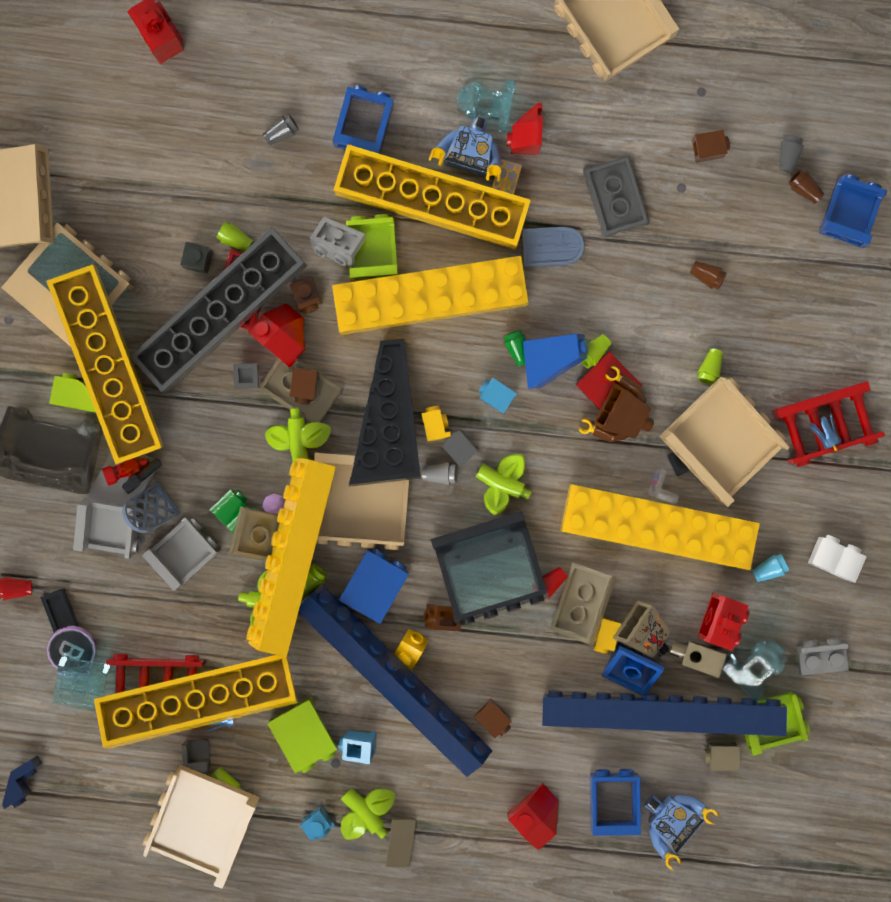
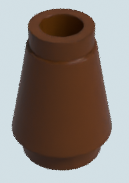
M799 170L788 183L792 191L812 201L814 204L824 195V192L811 175L803 170Z
M695 261L690 271V274L694 275V277L710 289L715 288L719 290L727 275L726 272L722 271L723 268Z

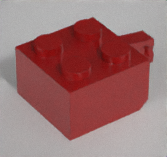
M143 0L128 10L129 16L159 64L184 50L180 44L184 40L160 1L155 3L154 0Z
M713 592L697 637L708 643L733 651L734 646L737 647L740 643L742 634L739 631L742 624H746L750 611L747 609L749 605Z

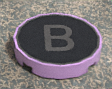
M67 626V628L57 630L50 638L47 647L48 659L52 665L66 673H78L88 668L93 662L96 653V644L92 635L85 629L77 626Z

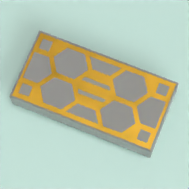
M501 159V178L498 182L497 177H494L492 188L514 195L522 165Z

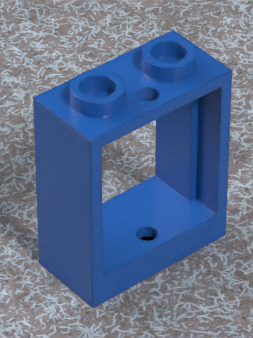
M355 85L354 88L347 86L333 137L334 147L346 150L348 144L381 154L394 107V100L390 98V95L384 92L370 93L362 86ZM352 97L385 106L375 143L343 134Z
M598 769L596 773H590V822L593 836L641 835L640 776L638 773H634V770L620 769L619 773H610V770ZM597 782H631L632 820L598 821Z

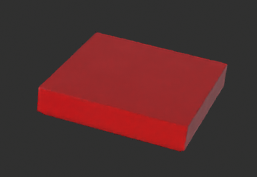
M610 351L575 385L599 410L613 384L619 383L616 380L610 381L606 378L605 374L610 378L617 376V372L610 367L618 368L621 376L625 375L642 386Z

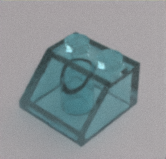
M62 657L57 670L53 704L96 710L94 699L104 697L110 665Z

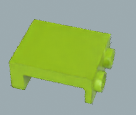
M388 214L375 215V219H365V216L351 217V220L346 221L347 227L364 233L366 240L354 257L356 263L354 268H349L351 281L398 275L394 218H389Z
M790 691L756 700L758 703H766V699L781 700V703L787 706L786 736L744 735L748 751L753 756L762 754V750L798 740L808 741L807 734L810 733V728L807 720H803L801 714L804 706L800 696L797 697L795 693Z
M312 697L273 717L267 723L294 773L302 771V773L308 772L315 767L314 763L320 759L325 762L336 755L335 751L338 749L337 743H334L315 709L316 704Z

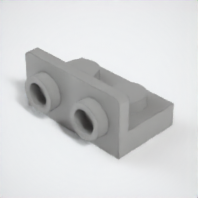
M326 217L322 218L310 237L313 251L318 256H326L341 266L347 265L351 268H354L356 264L354 257L366 240L364 233Z
M829 638L827 643L818 644L817 640L804 641L801 646H796L800 675L849 670L846 650L849 648V643L842 641L841 638Z

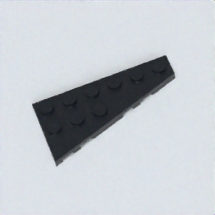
M404 338L380 341L349 487L421 478Z

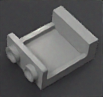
M86 498L77 504L73 550L83 552L86 548L125 554L124 558L130 559L134 554L138 553L141 541L138 538V532L133 530L123 518L122 509L124 505ZM127 508V514L133 516V510ZM136 511V518L143 520V516H140V512ZM136 521V526L141 528L142 523Z
M190 517L182 519L179 525L152 549H148L142 555L173 591L178 590L220 552L217 549L219 544L212 536H206L201 531L203 526L194 517L192 519Z

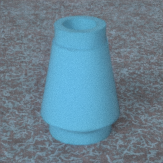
M773 554L756 568L752 569L757 582L784 576L785 572L790 571L782 554L776 556Z

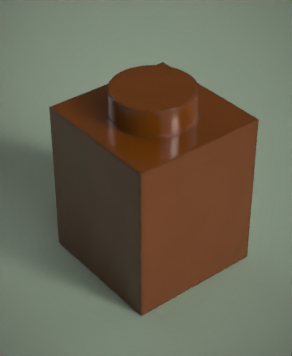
M724 130L696 134L692 139L696 163L724 158L728 150H730L729 138L724 135Z
M293 368L289 396L295 398V403L309 404V400L315 401L318 371Z
M491 698L474 714V718L494 738L498 735L504 736L511 728L509 725L512 722L511 718Z

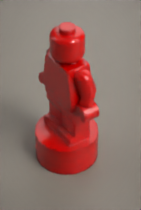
M136 458L124 461L122 464L104 467L102 472L108 486L118 483L117 481L120 478L128 476L129 479L131 476L138 474L141 471L140 467H146L149 461L146 458H142L138 462Z

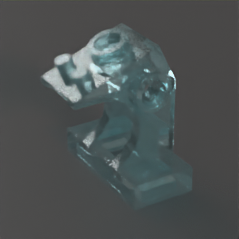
M506 79L504 91L501 92L484 90L483 84L470 82L469 85L462 87L458 93V111L463 112L465 117L471 119L478 116L499 120L497 131L506 133L515 81ZM479 97L493 100L491 110L478 107Z
M763 639L751 650L754 654L746 661L739 662L731 654L725 659L722 669L750 698L756 699V702L763 698L765 688L761 683L772 674L776 676L785 668L784 663L787 661L782 655L785 651L772 639L768 641ZM760 661L766 669L760 674L755 675L750 667Z

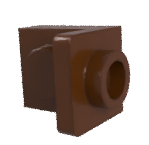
M312 276L290 284L300 312L305 311L306 314L319 309L318 305L323 304Z
M427 604L423 616L425 627L446 631H460L461 623L456 624L454 622L451 606Z

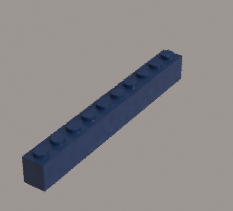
M323 584L300 605L298 613L466 777L484 764L493 750Z
M549 690L548 694L543 695L542 726L786 736L787 706L781 703L779 699H766V703H758L754 698H742L741 702H733L730 697H717V701H709L705 696H693V700H684L681 695H669L668 699H659V695L644 694V698H635V694L620 693V697H611V693L597 692L596 696H587V692L573 691L572 695H563V691Z

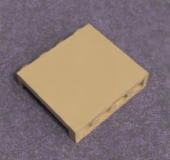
M555 0L554 2L556 14L559 18L565 19L568 24V32L573 38L576 37L581 44L579 46L581 52L586 58L590 57L594 63L592 67L598 77L602 76L605 82L675 37L679 31V27L661 0Z
M35 144L0 149V248L33 243L54 244L48 149Z
M720 377L659 437L721 504L729 507L735 501L732 496L780 449L788 450L790 447L784 442L786 437L779 430L776 429L774 431L769 425L771 423L770 419L761 412L759 414L754 408L756 406L754 401L747 395L743 396L739 392L740 386L732 378Z
M315 453L314 461L336 467L316 544H328V540L337 541L339 546H351L352 542H359L361 547L375 548V544H385V549L399 550V546H404L409 480L349 487L355 456Z
M180 764L176 772L171 771L165 785L169 786L167 792L163 791L159 799L158 805L161 806L159 812H155L150 825L153 826L152 832L148 831L142 845L146 846L143 856L146 857L150 850L217 877L214 885L223 889L260 797Z

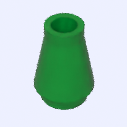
M517 330L504 335L505 341L503 343L515 361L516 366L524 365L523 341H526L525 334L523 335L521 330Z

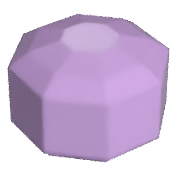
M273 493L265 497L262 506L265 512L278 514L279 510L284 507L285 499L283 496Z

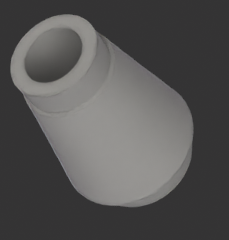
M447 462L423 466L422 480L445 485L456 483L457 465Z

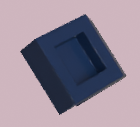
M38 755L10 772L2 803L4 809L11 805L13 808H16L27 801L25 796L31 793V790L25 780L37 773L36 767L42 764Z

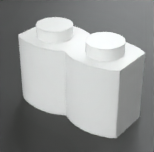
M827 535L826 538L818 537L808 563L844 580L856 583L866 556L861 554L862 549L850 544L846 548L839 544V539Z

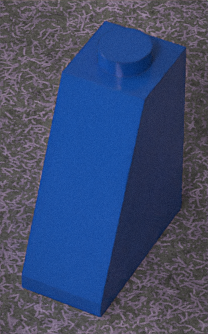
M570 334L523 341L528 389L544 387L587 359L589 343L585 335Z

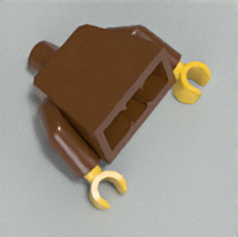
M610 367L617 372V376L610 378L605 374L606 378L610 381L616 380L619 383L613 384L593 422L596 426H593L590 419L583 418L581 421L588 423L590 427L586 430L579 427V431L582 434L592 432L593 436L608 442L625 440L627 437L635 438L641 429L646 432L650 431L654 425V420L648 417L651 408L645 404L646 396L641 386L627 376H621L618 368Z

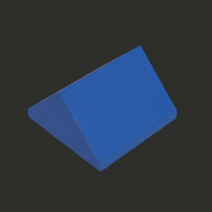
M617 643L602 673V677L644 696L661 675L664 666Z

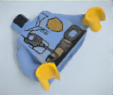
M474 117L471 128L460 126L459 130L449 133L431 151L429 161L432 158H438L439 166L442 165L444 160V165L486 177V180H489L491 175L496 176L498 182L501 178V156L498 145L492 141L491 134L484 133L487 120Z
M651 795L644 804L653 813L648 819L650 824L648 832L653 847L663 859H666V866L672 871H675L671 867L672 860L676 859L682 865L681 859L676 855H672V853L677 854L704 821L715 825L710 820L712 813L720 817L718 811L708 810V806L691 796L677 795L672 797L668 795L661 802L654 795Z

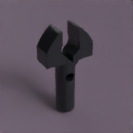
M157 458L154 459L138 474L131 476L122 485V488L127 494L136 490L147 477L162 466L161 461Z

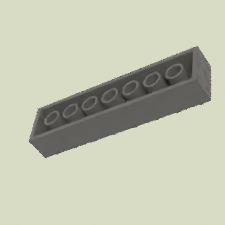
M271 227L138 348L130 358L161 392L168 393L306 268V263L280 234Z

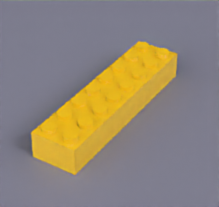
M348 144L334 186L336 196L516 250L531 201L527 198Z
M521 256L332 285L339 333L341 335L528 305Z
M92 264L47 280L46 282L115 464L164 447L97 266Z
M296 458V461L291 464L289 475L292 476L291 481L285 487L283 498L286 499L285 504L279 510L277 517L279 527L277 532H274L271 540L273 550L271 555H268L265 563V569H267L266 577L261 580L259 586L260 600L255 603L253 609L254 623L253 626L250 625L247 632L248 644L258 651L287 657L336 469L335 466L302 458Z
M569 484L560 531L750 570L760 523Z
M279 655L94 699L102 746L106 749L298 703L288 656Z

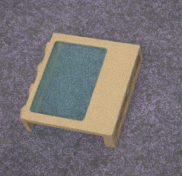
M56 223L53 226L54 244H38L1 288L71 347L46 282L47 280L93 264L98 268L111 306L127 288L132 290L134 286L129 283L131 278L121 269L117 273L111 268L114 263L103 254L100 257L93 252L96 248L84 239L81 242L75 237L77 232L68 224L63 227Z

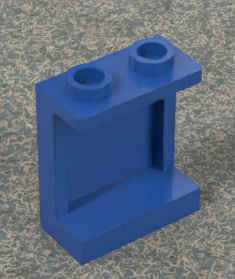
M846 174L841 176L836 181L819 233L861 248L870 245L872 239L870 233L881 200L886 196L887 190L881 189L882 186L874 182H868V184L861 182L854 175Z
M374 548L373 551L367 550L339 601L381 624L409 572L405 571L407 566L397 560L394 563L386 560L385 557L387 555Z

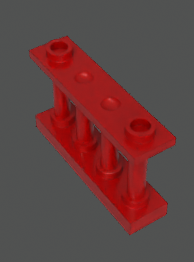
M868 381L772 410L774 419L782 418L783 422H786L796 457L788 459V464L796 463L797 467L810 464V459L835 452L833 446L824 449L821 440L814 433L819 450L806 454L795 418H797L796 413L805 411V415L809 416L810 422L815 424L824 434L818 411H820L818 406L827 404L828 408L831 407L842 443L835 445L837 451L864 443L865 446L879 443L878 438L885 436L884 431L873 433L863 401V397H865L864 392L871 390ZM850 397V400L854 402L864 434L863 437L853 440L850 438L840 406L842 404L841 399Z
M114 654V658L106 660V665H116V694L125 691V666H140L139 688L149 686V666H163V682L173 680V666L187 667V676L197 674V667H203L206 664V659H199V655H185V659L128 658V654Z

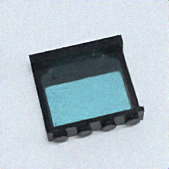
M522 511L431 539L456 624L461 623V626L471 625L475 623L476 618L483 616L484 619L494 618L498 616L499 611L506 609L507 612L517 611L521 609L522 604L529 602L531 605L544 602V598L548 597Z

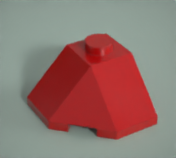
M542 103L534 105L513 124L512 132H507L506 147H511V154L539 155L542 145Z
M287 303L263 313L248 331L252 337L289 368L305 351V340L303 339L304 317Z
M541 783L507 813L508 820L531 845L539 850L556 835L559 801L546 785Z

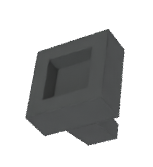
M257 363L233 364L235 389L259 388Z

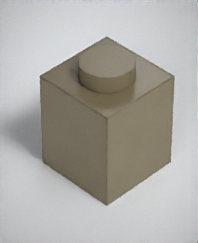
M707 743V749H704L703 757L704 763L711 770L740 771V746L737 743Z

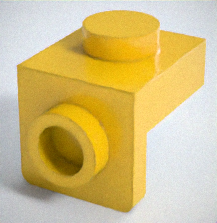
M408 629L394 655L412 671L422 655L428 639L420 633Z

